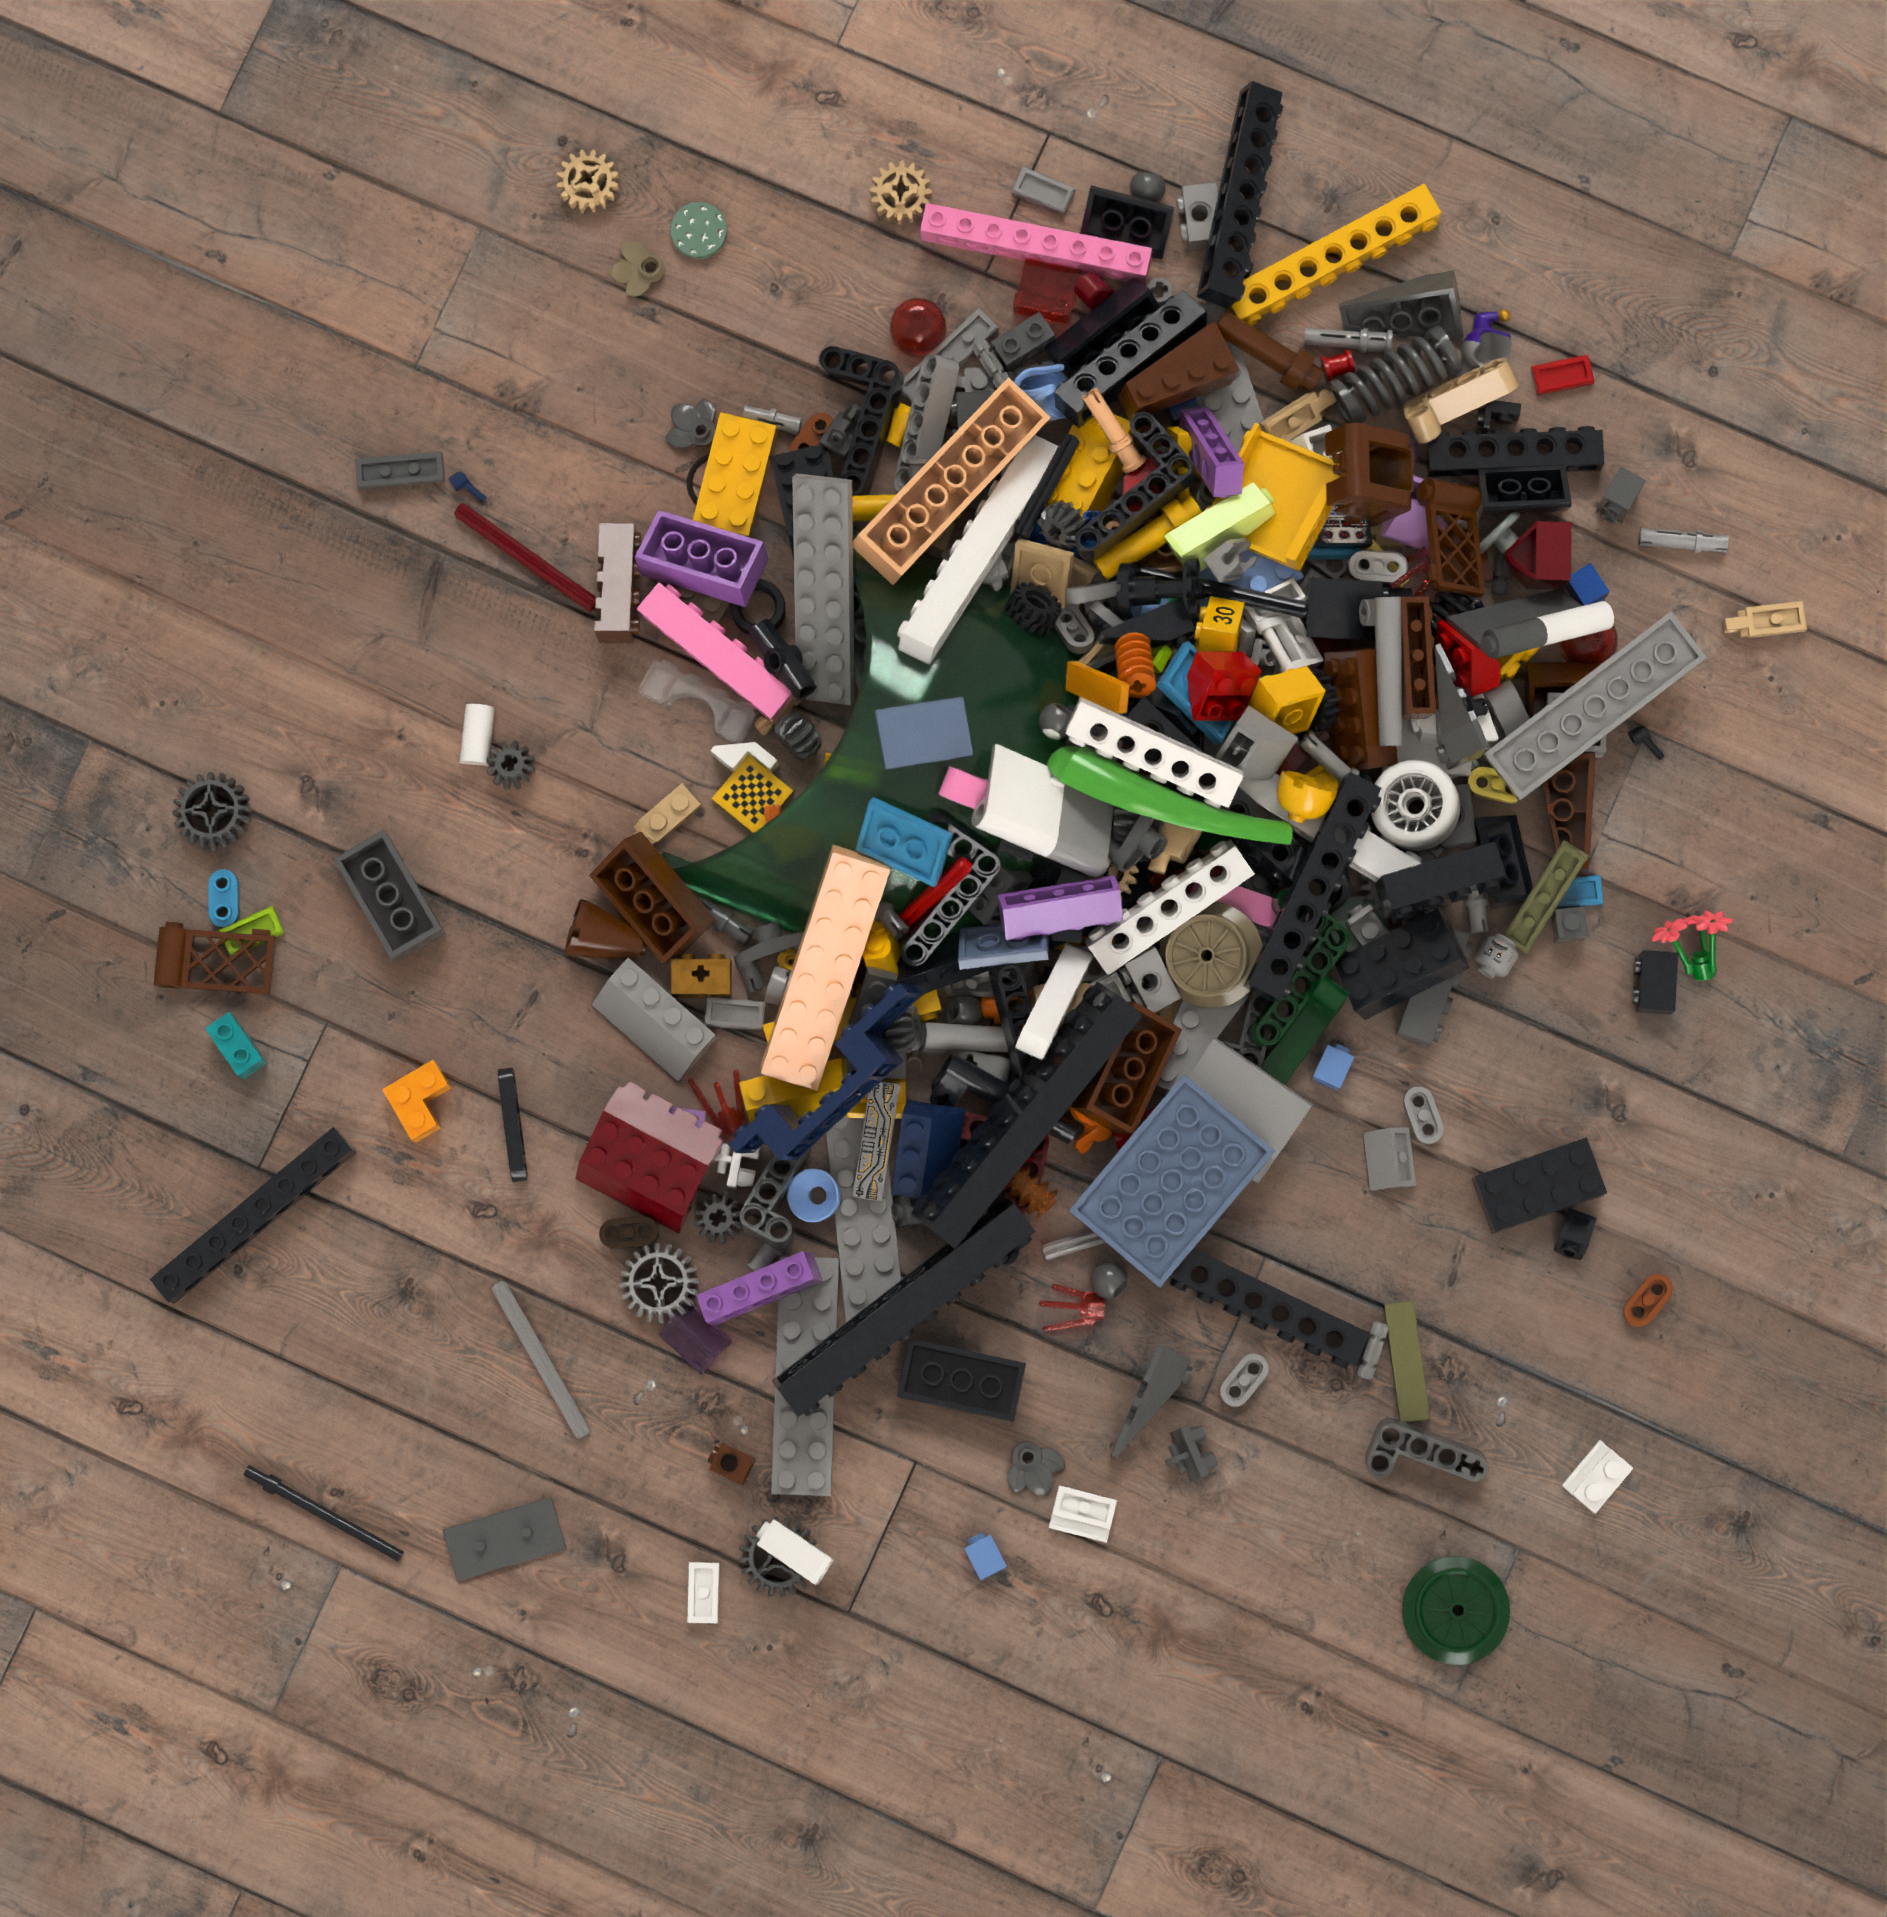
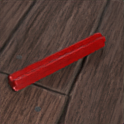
M961 857L940 876L939 883L935 887L929 886L899 914L903 922L911 928L971 872V861Z

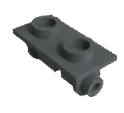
M853 404L849 405L845 412L839 411L818 444L844 457L850 448L861 407Z

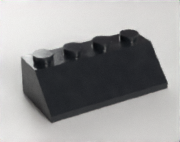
M1132 278L1048 344L1045 350L1055 364L1064 365L1062 372L1070 379L1077 374L1084 364L1091 363L1096 359L1104 348L1114 345L1126 331L1133 330L1142 323V320L1149 313H1154L1161 307L1151 290L1137 279Z

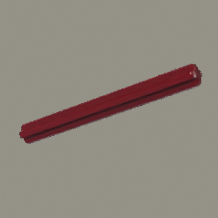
M461 503L456 508L454 515L460 521L588 612H592L595 609L597 597L465 503Z

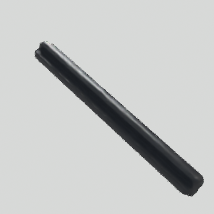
M1141 566L1139 569L1141 576L1158 575L1160 581L1183 579V574L1149 566ZM1198 578L1199 582H1204L1205 597L1210 598V596L1245 602V606L1299 618H1305L1308 612V602Z

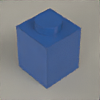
M1591 563L1571 574V581L1565 586L1570 596L1582 606L1605 601L1610 592Z

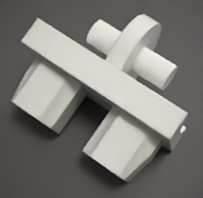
M728 1144L722 1145L721 1152L714 1161H718L717 1173L725 1174L727 1163L731 1164L727 1188L736 1189L737 1186L753 1187L756 1171L740 1167L742 1157L758 1160L761 1147L755 1153H735L733 1151V1156L731 1157L729 1156L730 1146Z

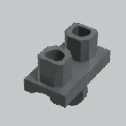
M1186 1425L1170 1433L1174 1441L1173 1445L1168 1446L1172 1458L1165 1460L1167 1466L1175 1463L1179 1474L1187 1472L1190 1482L1209 1475L1208 1472L1218 1466L1212 1451L1200 1455L1196 1444L1207 1440L1203 1426L1189 1428Z

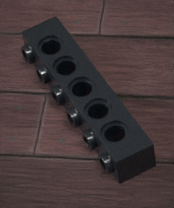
M1184 290L1176 296L1169 297L1156 312L1149 313L1142 320V323L1133 330L1126 331L1114 345L1104 348L1091 363L1084 364L1077 374L1068 381L1061 382L1054 391L1055 408L1079 429L1094 417L1085 401L1082 400V396L1084 394L1088 396V393L1082 391L1098 388L1105 402L1109 405L1118 398L1124 385L1129 380L1206 327L1207 311Z
M1582 426L1577 428V431H1566L1564 427H1554L1548 429V432H1537L1535 428H1525L1519 430V433H1508V430L1497 429L1492 430L1490 434H1479V431L1468 430L1463 431L1462 435H1450V432L1441 431L1438 437L1426 443L1427 477L1478 475V469L1557 465H1565L1566 472L1601 471L1604 465L1603 430H1595L1593 426ZM1574 443L1579 447L1580 452L1571 454L1566 450L1565 445ZM1545 444L1550 448L1551 453L1542 455L1537 451L1536 446ZM1516 445L1521 449L1522 454L1512 456L1508 452L1507 447ZM1487 446L1493 451V455L1491 457H1483L1480 455L1478 448ZM1453 447H1458L1462 449L1464 456L1462 458H1454L1450 455L1449 450Z

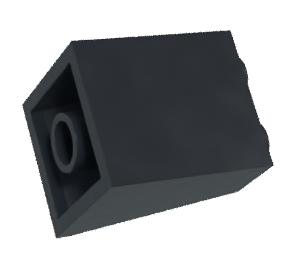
M1310 578L1306 637L1375 640V626H1363L1361 624L1359 606L1363 599L1389 597L1390 588H1385V582Z

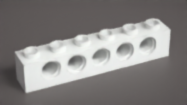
M1080 697L1065 728V734L1069 735L1068 740L1082 747L1089 744L1097 748L1095 752L1108 759H1112L1113 756L1124 760L1123 765L1134 771H1139L1140 768L1151 773L1150 777L1160 783L1166 784L1167 780L1178 785L1177 789L1189 796L1197 793L1205 797L1204 802L1216 808H1220L1221 805L1229 808L1244 776L1243 770ZM1098 723L1105 725L1107 728L1106 734L1102 737L1092 735L1090 729L1093 725ZM1123 736H1130L1134 740V745L1130 749H1122L1117 744L1118 740ZM1151 748L1158 749L1162 754L1160 759L1154 762L1148 761L1144 755ZM1176 761H1184L1189 767L1185 773L1177 774L1172 770V765ZM1204 773H1211L1216 779L1212 785L1203 786L1199 783L1200 776Z
M1231 839L1227 842L1221 841L1211 848V853L1203 859L1197 858L1191 861L1186 866V870L1180 875H1172L1165 879L1161 884L1162 887L1154 893L1147 892L1137 900L1138 904L1129 910L1122 909L1123 921H1117L1104 927L1100 925L1088 934L1085 942L1107 975H1110L1254 875V872ZM1214 866H1223V872L1220 876H1210V871ZM1192 882L1199 883V888L1195 893H1185L1188 884ZM1172 899L1175 901L1172 909L1168 911L1161 910V904L1165 900ZM1143 916L1150 917V922L1146 927L1140 928L1136 926L1139 918ZM1116 934H1126V938L1121 944L1112 943V938Z

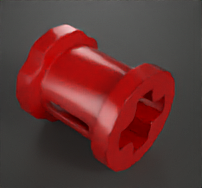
M1349 349L1344 350L1343 354L1328 358L1321 356V365L1327 382L1332 381V377L1348 372L1355 374L1354 361Z

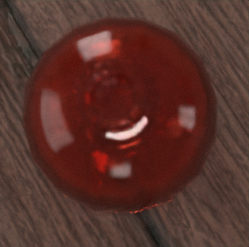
M911 298L903 301L895 308L890 319L892 341L902 353L909 356L918 357V355L930 354L946 337V319L942 310L933 301L926 298Z
M1613 624L1610 629L1561 641V654L1567 662L1586 664L1605 662L1614 655L1617 649L1618 634Z

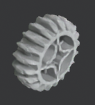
M655 1243L654 1253H651L649 1246L645 1245L643 1246L645 1256L642 1257L637 1251L633 1253L634 1257L638 1260L635 1264L630 1260H626L625 1264L632 1268L631 1272L621 1271L620 1273L621 1276L629 1278L628 1282L619 1283L620 1288H629V1292L621 1295L622 1299H633L627 1305V1308L632 1310L639 1306L636 1312V1316L639 1318L647 1311L648 1322H652L654 1315L658 1314L659 1323H664V1314L667 1313L670 1320L674 1321L676 1316L673 1311L676 1309L680 1314H686L685 1309L681 1306L684 1302L691 1307L694 1305V1302L687 1297L689 1294L696 1296L699 1293L698 1290L690 1288L691 1284L700 1283L699 1278H690V1275L698 1270L695 1266L686 1268L692 1259L688 1256L681 1261L680 1257L683 1254V1250L680 1248L672 1255L671 1244H667L665 1252H661L660 1243ZM663 1259L675 1263L680 1268L683 1277L667 1276L663 1266ZM654 1260L652 1274L648 1278L636 1280L641 1268ZM659 1274H661L663 1280L674 1282L667 1283L666 1287L663 1286L664 1289L660 1293L657 1287L646 1284L652 1283L653 1279L656 1280L655 1277L659 1276ZM683 1286L680 1296L672 1304L665 1306L667 1292L672 1288ZM636 1289L652 1290L656 1300V1307L646 1305L639 1298Z

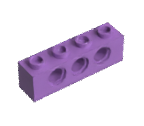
M1209 407L1180 410L1179 428L1188 432L1192 441L1189 458L1213 497L1227 498L1231 495L1242 494L1244 462Z
M802 1251L698 1294L696 1297L705 1322L718 1325L818 1284L823 1280L814 1255Z

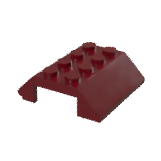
M628 1081L624 1088L617 1087L603 1110L581 1156L575 1179L679 1234L692 1209L690 1205L711 1162L717 1157L724 1141L719 1139L723 1130L706 1121L702 1123L700 1128H697L696 1124L699 1117L680 1107L676 1109L674 1114L669 1113L673 1106L672 1103L653 1093L646 1101L643 1098L647 1090Z

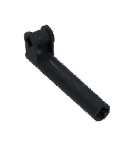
M951 1053L944 1062L942 1069L933 1079L930 1103L955 1107L964 1092L968 1091L995 1105L1006 1096L1010 1084ZM1062 1115L1048 1134L1069 1144L1077 1133L1079 1123Z

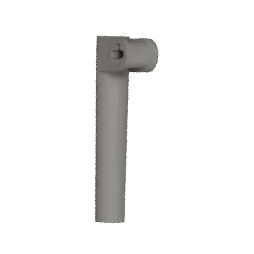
M1401 597L1363 599L1359 606L1360 622L1363 626H1375L1379 746L1403 745Z
M924 1022L922 1025L924 1035L922 1036V1048L919 1049L920 1055L941 1056L951 1050L1008 1052L1002 1027ZM1016 1028V1035L1020 1034L1023 1028Z

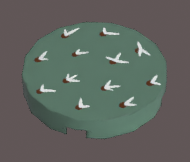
M692 202L683 206L674 215L671 222V239L676 249L684 256L707 259L716 255L724 247L727 237V223L723 214L714 205L705 202Z

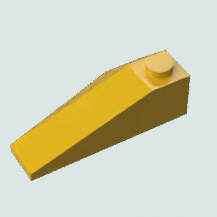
M842 1058L827 1061L817 1091L767 1075L739 1082L749 1122L751 1123L755 1119V1112L765 1104L789 1105L799 1118L809 1111L814 1112L821 1106L819 1101L830 1091L835 1093L842 1086L841 1080L844 1078L842 1076Z

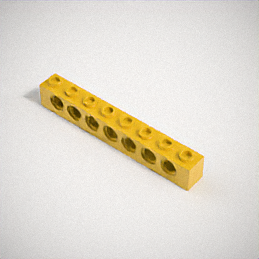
M1424 183L1246 278L1243 281L1245 292L1242 299L1227 309L1233 315L1253 326L1262 320L1261 316L1270 311L1272 314L1283 310L1287 306V302L1294 298H1297V300L1304 299L1312 293L1311 289L1319 285L1323 287L1330 285L1337 280V275L1345 271L1347 273L1356 271L1363 265V261L1371 257L1373 260H1376L1388 252L1387 249L1395 244L1402 246L1413 239L1412 235L1422 230L1423 233L1434 229L1438 225L1437 222L1442 212ZM1410 213L1416 220L1412 223H1407L1401 219V215ZM1386 227L1389 229L1390 234L1388 236H1380L1375 229ZM1354 240H1360L1366 247L1356 250L1350 243ZM1334 253L1339 256L1340 261L1330 263L1326 260L1325 256ZM1303 267H1310L1315 271V274L1311 277H1306L1301 274L1300 270ZM1284 280L1289 283L1290 288L1279 290L1275 283ZM1260 294L1265 298V301L1261 304H1255L1250 300V296Z

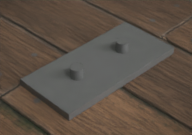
M552 1497L443 1530L457 1581L566 1549Z

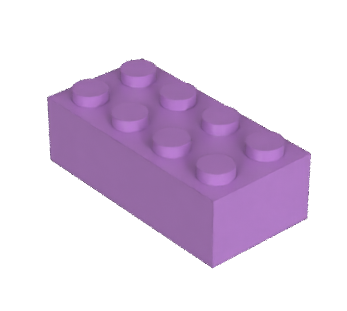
M658 510L635 555V560L642 576L746 607L769 560L763 541Z

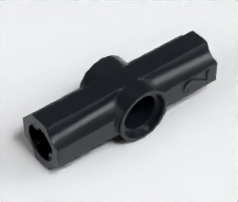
M763 619L752 626L749 634L764 654L763 662L766 670L770 674H778L797 701L803 700L814 693L817 685L802 665L803 657L800 649L796 645H788L769 619Z

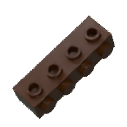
M1429 596L1401 597L1402 719H1427L1434 715L1437 710V695L1434 688L1436 671L1432 655L1434 638L1431 635L1432 608L1429 605Z

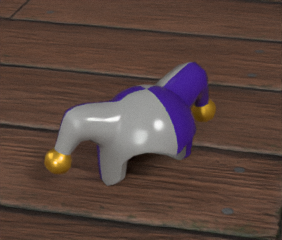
M1508 310L1480 312L1475 315L1472 331L1466 336L1462 344L1464 360L1461 365L1462 371L1458 373V377L1498 358H1506L1509 362L1512 348L1511 335L1491 328V324L1497 320L1506 322L1510 319L1511 315Z

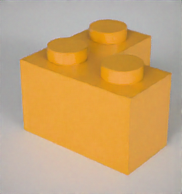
M431 1060L382 1089L413 1142L417 1143L441 1129L427 1103L449 1091L452 1087L437 1062Z

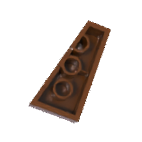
M1214 320L1129 380L1121 390L1118 399L1129 421H1131V418L1139 412L1153 414L1231 385L1240 369Z

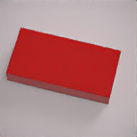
M1588 354L1531 367L1537 396L1593 385L1595 382Z

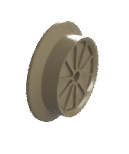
M1214 902L1163 937L1160 942L1159 955L1183 1000L1199 1007L1219 1008L1231 1005L1249 993L1250 990L1243 986L1263 944L1254 923L1243 912L1228 904ZM1208 950L1212 953L1211 960L1206 956Z

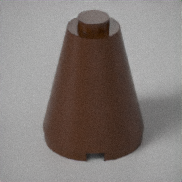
M579 900L573 916L575 918L567 936L565 945L566 955L624 960L627 958L637 960L639 955H645L647 944L629 923L588 900Z

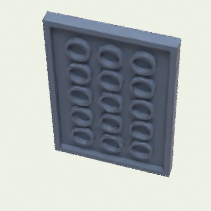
M1184 1074L1069 1211L1160 1288L1269 1160L1275 1150Z

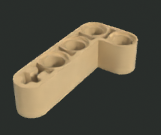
M1498 358L1410 399L1403 406L1405 418L1417 442L1421 444L1427 443L1440 435V425L1512 392L1518 387V382L1507 359Z

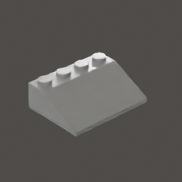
M1217 1038L1213 1039L1188 1075V1078L1275 1150L1274 1154L1252 1178L1255 1182L1259 1183L1313 1104Z

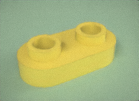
M1478 767L1468 776L1467 784H1470V792L1474 796L1504 803H1516L1519 801L1514 794L1506 792L1505 782L1493 768ZM1480 778L1486 780L1487 786L1480 788L1476 780Z

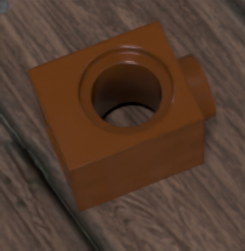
M722 1443L720 1448L717 1446L713 1448L707 1462L712 1464L709 1470L743 1486L756 1459ZM729 1454L735 1455L738 1459L737 1468L731 1472L724 1470L722 1467L723 1458Z

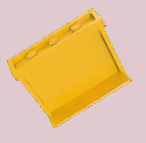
M1254 423L1251 431L1248 430L1242 439V448L1239 452V456L1244 462L1242 488L1253 482L1260 490L1266 488L1274 499L1271 505L1276 514L1245 537L1251 543L1247 550L1300 572L1334 505L1327 506L1326 484L1345 476V472L1340 475L1334 474L1333 465H1340V463H1334L1330 458L1263 432L1259 424ZM1216 497L1212 505L1207 506L1205 511L1226 498Z

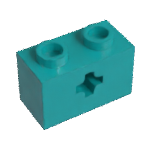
M227 1012L205 1028L236 1075L241 1079H246L267 1064L263 1055L236 1016L231 1012Z

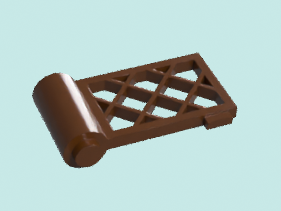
M1429 477L1425 478L1418 485L1416 495L1418 502L1421 506L1425 507L1431 560V564L1428 565L1429 582H1433V589L1480 598L1485 595L1476 514L1481 504V493L1475 487ZM1436 515H1440L1447 523L1444 530L1438 524ZM1458 520L1467 521V534L1457 524ZM1450 529L1460 539L1457 545L1447 535ZM1440 540L1450 551L1447 557L1440 550ZM1463 545L1470 552V561L1460 551ZM1453 556L1463 567L1460 572L1450 562ZM1443 567L1453 578L1451 582L1443 581ZM1466 572L1473 579L1474 587H1471L1463 578Z
M166 922L165 927L159 928L153 985L171 989L186 988L270 995L276 937L270 936V930L252 929V934L190 930L184 929L183 923ZM194 937L207 938L213 946L199 957L193 949ZM211 938H217L220 940L217 943H215ZM228 939L235 940L241 947L229 959L219 948ZM240 940L250 941V942H248V943L244 946L243 943H242ZM256 942H268L267 954L257 961L248 949ZM217 950L226 962L212 972L203 960ZM245 952L255 964L241 975L232 962ZM194 955L196 960L192 963V956ZM266 961L265 970H264L263 967L261 966V964H263V963ZM198 964H201L210 974L200 983L190 982L191 970ZM230 966L238 978L230 985H223L216 976L226 967ZM257 968L264 974L263 988L251 987L245 979ZM214 979L217 984H210L208 982ZM242 981L246 986L236 985H238Z

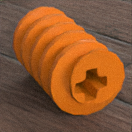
M1137 632L1123 635L1117 640L1114 647L1117 678L1129 684V697L1132 698L1146 697L1156 689L1152 648L1150 647L1151 642L1147 636Z

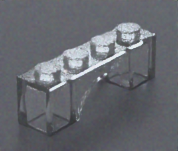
M655 659L653 660L638 687V692L641 696L664 708L680 699L691 698L705 703L714 713V731L716 736L731 744L745 743L754 727V723L758 720L757 713L753 712L755 708L743 700H739L736 703L728 698L729 693L719 687L714 686L713 689L704 686V680L692 673H688L686 676L678 672L679 667L668 660L663 659L662 663Z

